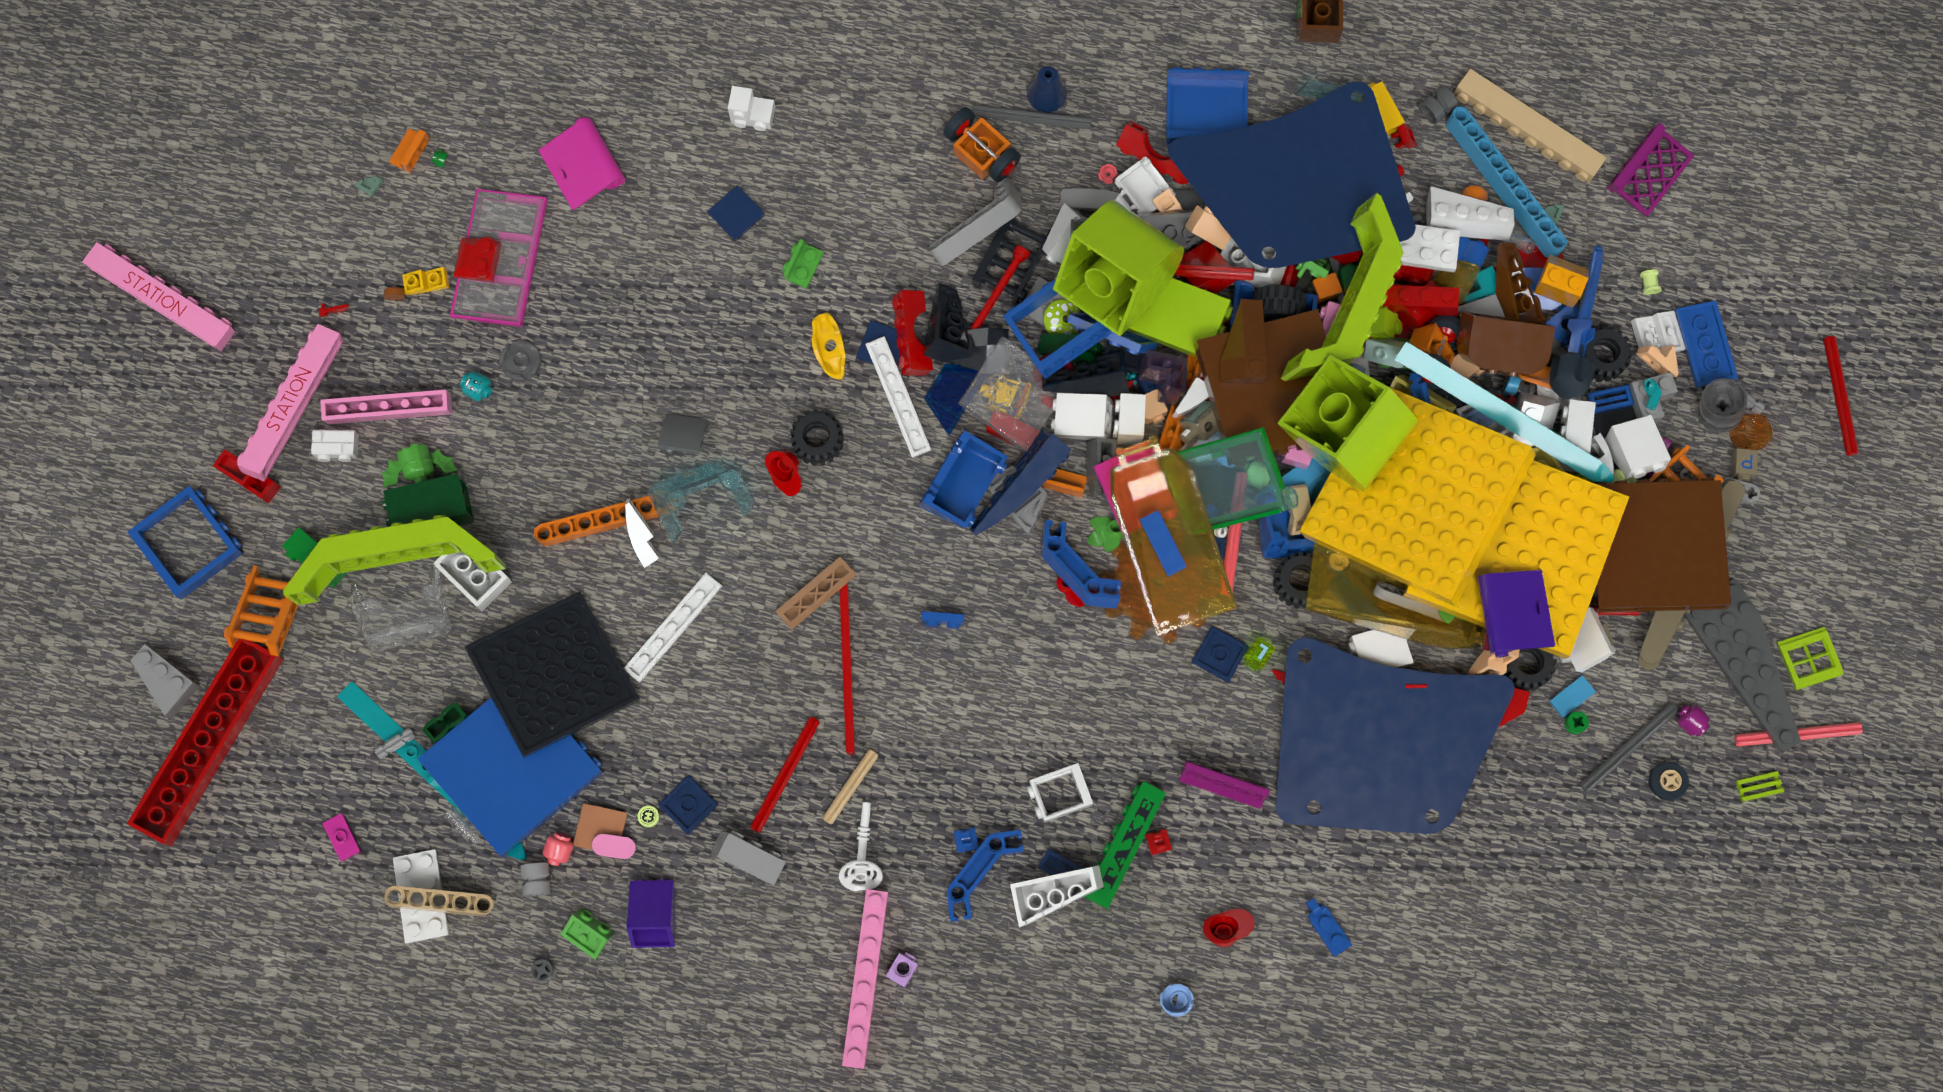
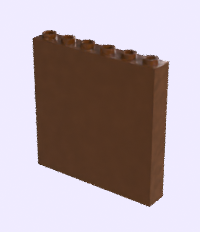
M1318 309L1264 323L1267 378L1262 384L1220 382V359L1230 332L1200 339L1195 342L1194 349L1221 439L1264 427L1273 454L1276 453L1277 456L1289 453L1290 449L1294 448L1297 451L1303 450L1277 423L1314 375L1284 381L1281 377L1288 361L1305 349L1313 351L1322 348L1326 334ZM1257 440L1225 449L1229 466L1236 464V467L1244 466L1252 459H1256L1257 462L1264 460Z
M1684 478L1677 482H1671L1670 479H1661L1658 482L1638 480L1636 483L1620 480L1614 482V484L1594 482V484L1629 496L1595 588L1596 613L1724 610L1730 607L1731 595L1721 480L1703 478L1701 481H1692L1691 478Z

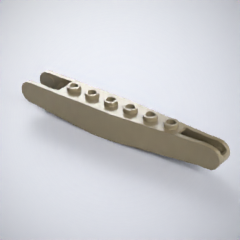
M1739 481L1726 483L1722 490L1726 541L1732 531L1728 527L1745 494V487ZM1691 610L1655 612L1638 658V663L1644 670H1654L1658 667L1675 632H1680L1684 626L1685 620L1682 618L1685 612L1690 614Z

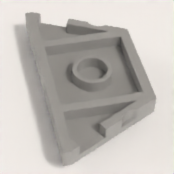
M1014 465L1005 469L1002 474L998 473L987 489L992 496L998 490H1002L1004 484L1002 481L1007 475L1010 476L1016 470ZM1042 487L1014 512L1009 514L1027 535L1031 533L1048 497L1047 492Z

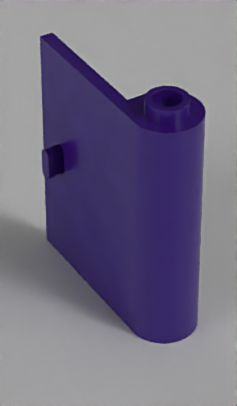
M1542 570L1490 573L1477 577L1490 654L1495 655L1496 658L1509 656L1508 652L1513 650L1555 647Z

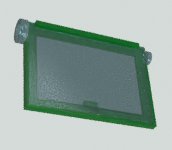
M1264 427L1161 456L1183 520L1180 521V528L1183 532L1188 531L1189 535H1196L1278 514L1298 506L1299 499L1293 487L1285 488Z

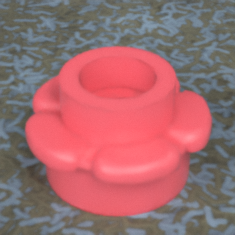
M1106 164L1100 168L1098 177L1104 183L1111 184L1118 177V172L1115 166Z

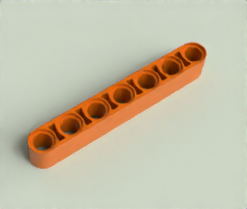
M661 492L631 500L645 520L671 514L678 507L676 498L670 492ZM666 499L673 500L669 507H663L662 503ZM626 502L540 524L534 530V537L541 545L550 546L626 526V518L622 517L623 511L626 510ZM650 504L652 509L647 513L642 512L643 506ZM610 515L611 520L608 523H602L601 519L603 516ZM583 521H591L588 528H581ZM570 526L568 533L561 534L562 527ZM549 531L550 535L547 539H540L542 532Z

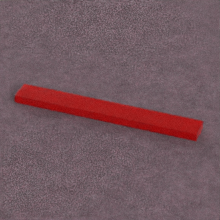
M846 584L839 590L845 742L846 754L850 756L855 755L849 588L848 584Z

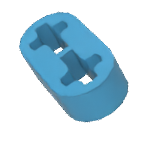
M1508 376L1501 394L1509 397L1510 395L1514 396L1521 378Z

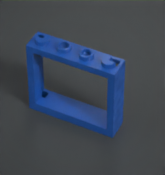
M1056 279L1043 285L1038 292L1029 295L1021 304L1012 307L1003 315L1045 379L1112 333L1103 324L1096 322L1040 361L1016 323L1058 294L1053 290Z
M190 486L127 532L172 593L181 600L243 554L240 550L242 545L235 536L231 538L227 533L230 531L229 527L223 520L219 522L215 517L218 515L216 510L211 505L207 506L203 501L206 497L199 489L194 490ZM191 498L229 549L180 585L144 537L143 533Z

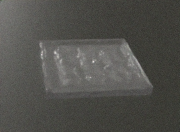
M1001 337L958 404L1025 453L1052 413L1054 398L1057 399V393L1060 392L1043 391V375L1039 372L1031 358L1005 337Z

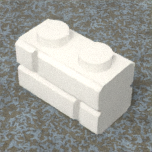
M313 430L311 453L321 462H329L330 458H338L341 462H351V459L358 458L359 434L355 430Z

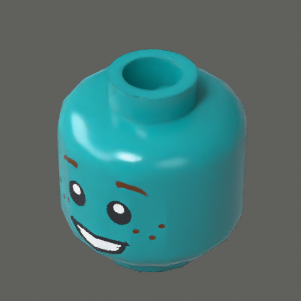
M478 371L467 372L460 383L462 393L477 402L484 398H489L493 390L490 378Z

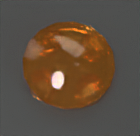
M1745 415L1742 417L1739 425L1730 431L1729 436L1737 448L1761 450L1771 441L1773 430L1764 415Z

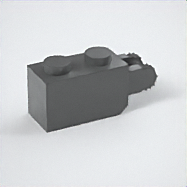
M1097 437L1087 442L1086 483L1090 484L1089 493L1092 498L1098 496L1099 485H1101L1093 466L1116 456V439ZM1101 486L1102 498L1107 499Z

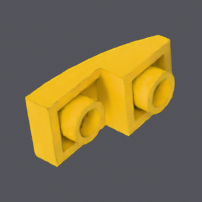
M445 267L425 272L417 270L402 275L406 295L450 288Z

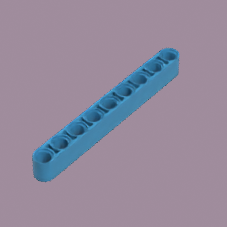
M1456 107L1446 121L1447 129L1508 208L1514 209V217L1546 258L1549 257V254L1558 257L1567 245L1565 236L1470 112L1464 107Z

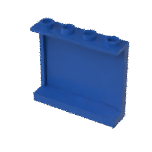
M1181 67L1168 69L1166 144H1170L1173 140L1182 137L1228 132L1247 127L1249 71L1242 69L1224 71L1220 68L1213 70H1204L1203 68L1187 70Z

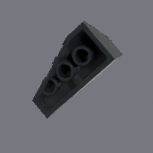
M938 283L925 338L924 355L942 363L971 357L973 338L971 334H968L966 328L968 323L967 320L963 319L961 313L963 307L958 292Z
M980 328L967 330L968 334H971L973 338L971 357L951 362L961 365V368L964 369L970 368L979 371V374L984 376L1006 377L1009 329Z
M1118 351L1096 357L1097 361L1086 364L1085 361L1081 362L1073 370L1062 369L1046 379L1043 376L1042 389L1048 392L1107 395L1108 397L1120 396L1121 393H1130L1124 352Z

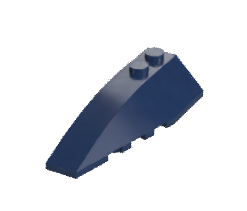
M1043 428L1014 464L1016 468L1014 473L1010 476L1007 475L1002 481L1004 483L1002 490H998L990 498V507L986 506L983 508L969 530L973 534L978 535L1014 512L1047 479L1050 480L1057 472L1056 468L1060 463L1063 464L1069 458V452L1072 449L1054 434Z

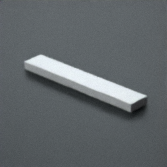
M885 336L866 343L865 345L912 458L932 451Z
M705 573L623 669L640 683L723 586L709 574Z

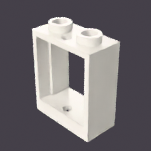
M1078 763L1029 781L1030 786L1027 787L1030 798H1035L1037 806L1034 807L1038 819L1042 818L1044 823L1093 805ZM1072 774L1082 803L1047 815L1037 785Z

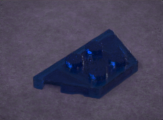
M945 364L924 397V401L949 436L986 376L979 374V371L970 368L964 369L961 368V365Z

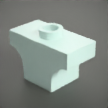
M1370 338L1366 341L1364 360L1402 368L1403 364L1394 358L1405 342L1393 339Z

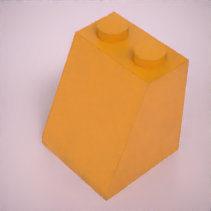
M1549 254L1534 293L1573 308L1580 299L1588 281L1589 269Z

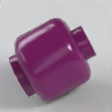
M1687 704L1678 711L1677 723L1687 735H1696L1698 737L1710 727L1708 724L1710 718L1699 705L1689 707Z

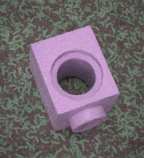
M906 952L904 955L899 953L886 977L905 988L918 967V964L915 963L916 958ZM900 963H907L910 969L907 974L901 975L897 972V967Z

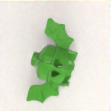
M415 443L411 444L409 448L405 447L402 451H397L398 461L389 460L387 470L382 472L381 475L384 478L383 488L397 485L400 472H402L405 480L418 483L428 480L427 478L434 472L433 465L438 466L443 474L457 472L458 468L453 465L452 457L443 456L439 449L434 453H430L427 444H420L419 446Z

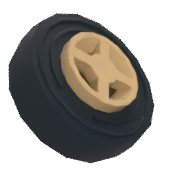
M1665 762L1653 768L1649 775V785L1655 796L1662 800L1671 801L1679 799L1685 794L1688 789L1689 778L1683 767L1677 763Z

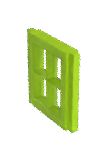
M1825 627L1776 643L1795 691L1844 675L1843 668ZM1822 640L1826 651L1811 656L1807 645ZM1803 647L1807 658L1792 662L1788 651ZM1828 655L1832 666L1817 671L1813 660ZM1809 661L1813 673L1798 677L1794 666Z

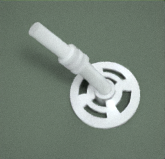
M867 802L862 803L860 827H858L860 831L857 832L859 835L857 837L859 840L857 860L845 864L839 872L841 884L852 891L872 890L882 881L880 867L866 860L867 841L870 839L868 838L870 836L868 831L871 829L869 828L871 803ZM849 868L848 876L845 877V871ZM874 870H876L877 875L873 880L872 877L874 875ZM854 879L857 880V881H864V880H865L866 883H865V884H857V883H853L852 881H853Z

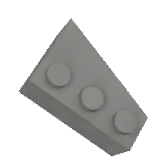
M146 644L130 660L164 716L170 719L174 718L200 687V685Z
M733 830L731 834L723 831L720 832L710 855L768 884L775 885L786 863L780 859L782 855L772 850L769 853L761 850L763 845L753 840L748 843L742 840L744 838L743 835Z

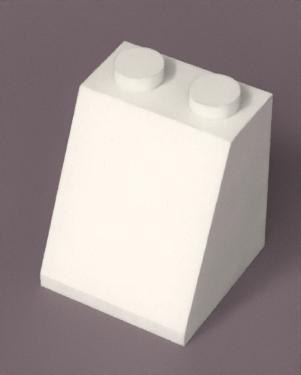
M1065 203L1042 248L1047 254L1046 258L1054 264L1057 262L1062 264L1070 241L1071 219L1086 218Z
M1519 391L1515 407L1552 430L1561 402ZM1511 431L1510 438L1529 446H1535Z
M1057 393V399L1054 398L1053 411H1056V414L1051 424V429L1055 436L1090 441L1097 437L1111 439L1112 399L1107 395Z
M1652 415L1614 425L1605 438L1612 459L1626 479L1631 477L1635 479L1641 478L1652 471L1654 473L1661 472L1666 469L1671 460Z

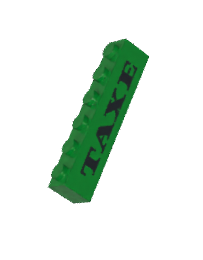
M1144 781L1141 786L1136 784L1131 794L1134 800L1131 805L1126 804L1121 814L1125 816L1122 824L1117 822L1112 832L1115 837L1112 843L1107 842L1102 852L1105 855L1102 863L1098 861L1095 865L1100 867L1104 887L1086 895L1084 899L1108 910L1166 794L1165 792Z

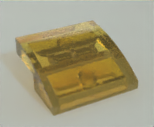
M1457 260L1455 272L1437 270L1432 281L1438 287L1460 288L1459 303L1463 304L1480 272V266Z

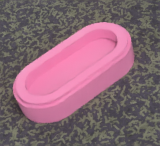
M600 834L593 839L592 850L599 856L628 859L635 852V843L627 837Z

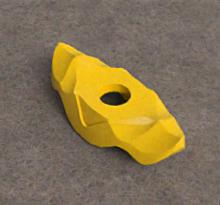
M830 313L819 314L812 321L813 351L823 371L830 377L841 380L845 373L843 338L837 323ZM830 340H834L836 343L833 351H827L826 344Z

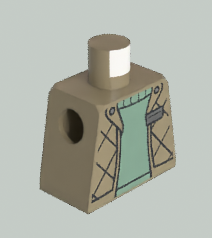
M1204 401L1195 409L1184 414L1179 422L1184 430L1180 435V439L1186 444H1189L1193 439L1208 440L1219 431L1210 401Z

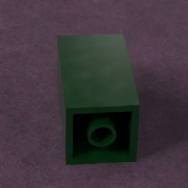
M458 473L383 491L382 505L388 513V518L385 519L387 527H391L393 523H412L415 519L431 520L434 516L438 515L449 517L459 526L474 522L467 484Z

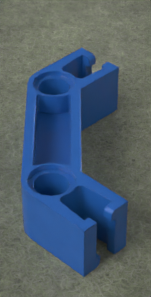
M1045 520L1042 529V558L1086 605L1116 609L1120 601V594L1118 592L1121 588V581L1099 578L1065 542L1066 522L1061 521L1059 528L1056 529L1055 534H1059L1058 537L1051 536L1049 532L1050 526H1053V521Z
M1021 830L990 834L949 885L947 898L950 922L959 921L958 918L954 917L953 905L955 903H965L967 915L963 916V919L972 920L970 895L1001 856L1024 853L1023 845H1019V848H1005L1004 839L1018 836V839H1022ZM994 839L999 840L1002 844V847L997 851L992 850L989 846V843ZM961 888L964 891V896L961 899L953 898V889Z

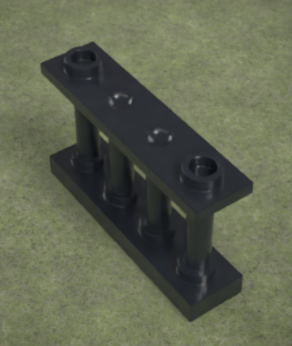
M1015 216L999 228L972 278V285L980 288L982 283H987L994 287L997 286L1000 280L990 276L988 271L991 266H998L1006 270L1010 263L1000 259L998 255L1000 249L1004 250L1006 248L1012 252L1015 249L1016 244L1010 242L1009 238H1007L1010 231H1016L1040 243L1041 246L1037 254L1029 251L1031 254L1028 260L1032 261L1028 271L1017 267L1014 275L1023 279L1019 288L1017 289L1007 284L1003 290L1014 296L1012 299V305L1014 306L1017 305L1018 301L1023 302L1027 294L1025 288L1044 254L1042 248L1051 231L1049 229L1045 237L1018 224Z

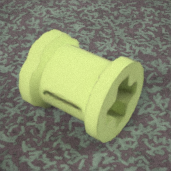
M1653 269L1641 272L1640 278L1643 279L1644 295L1657 294L1662 291L1658 284V270Z

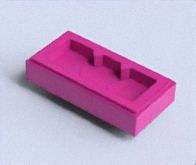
M342 813L322 823L341 862L361 852Z

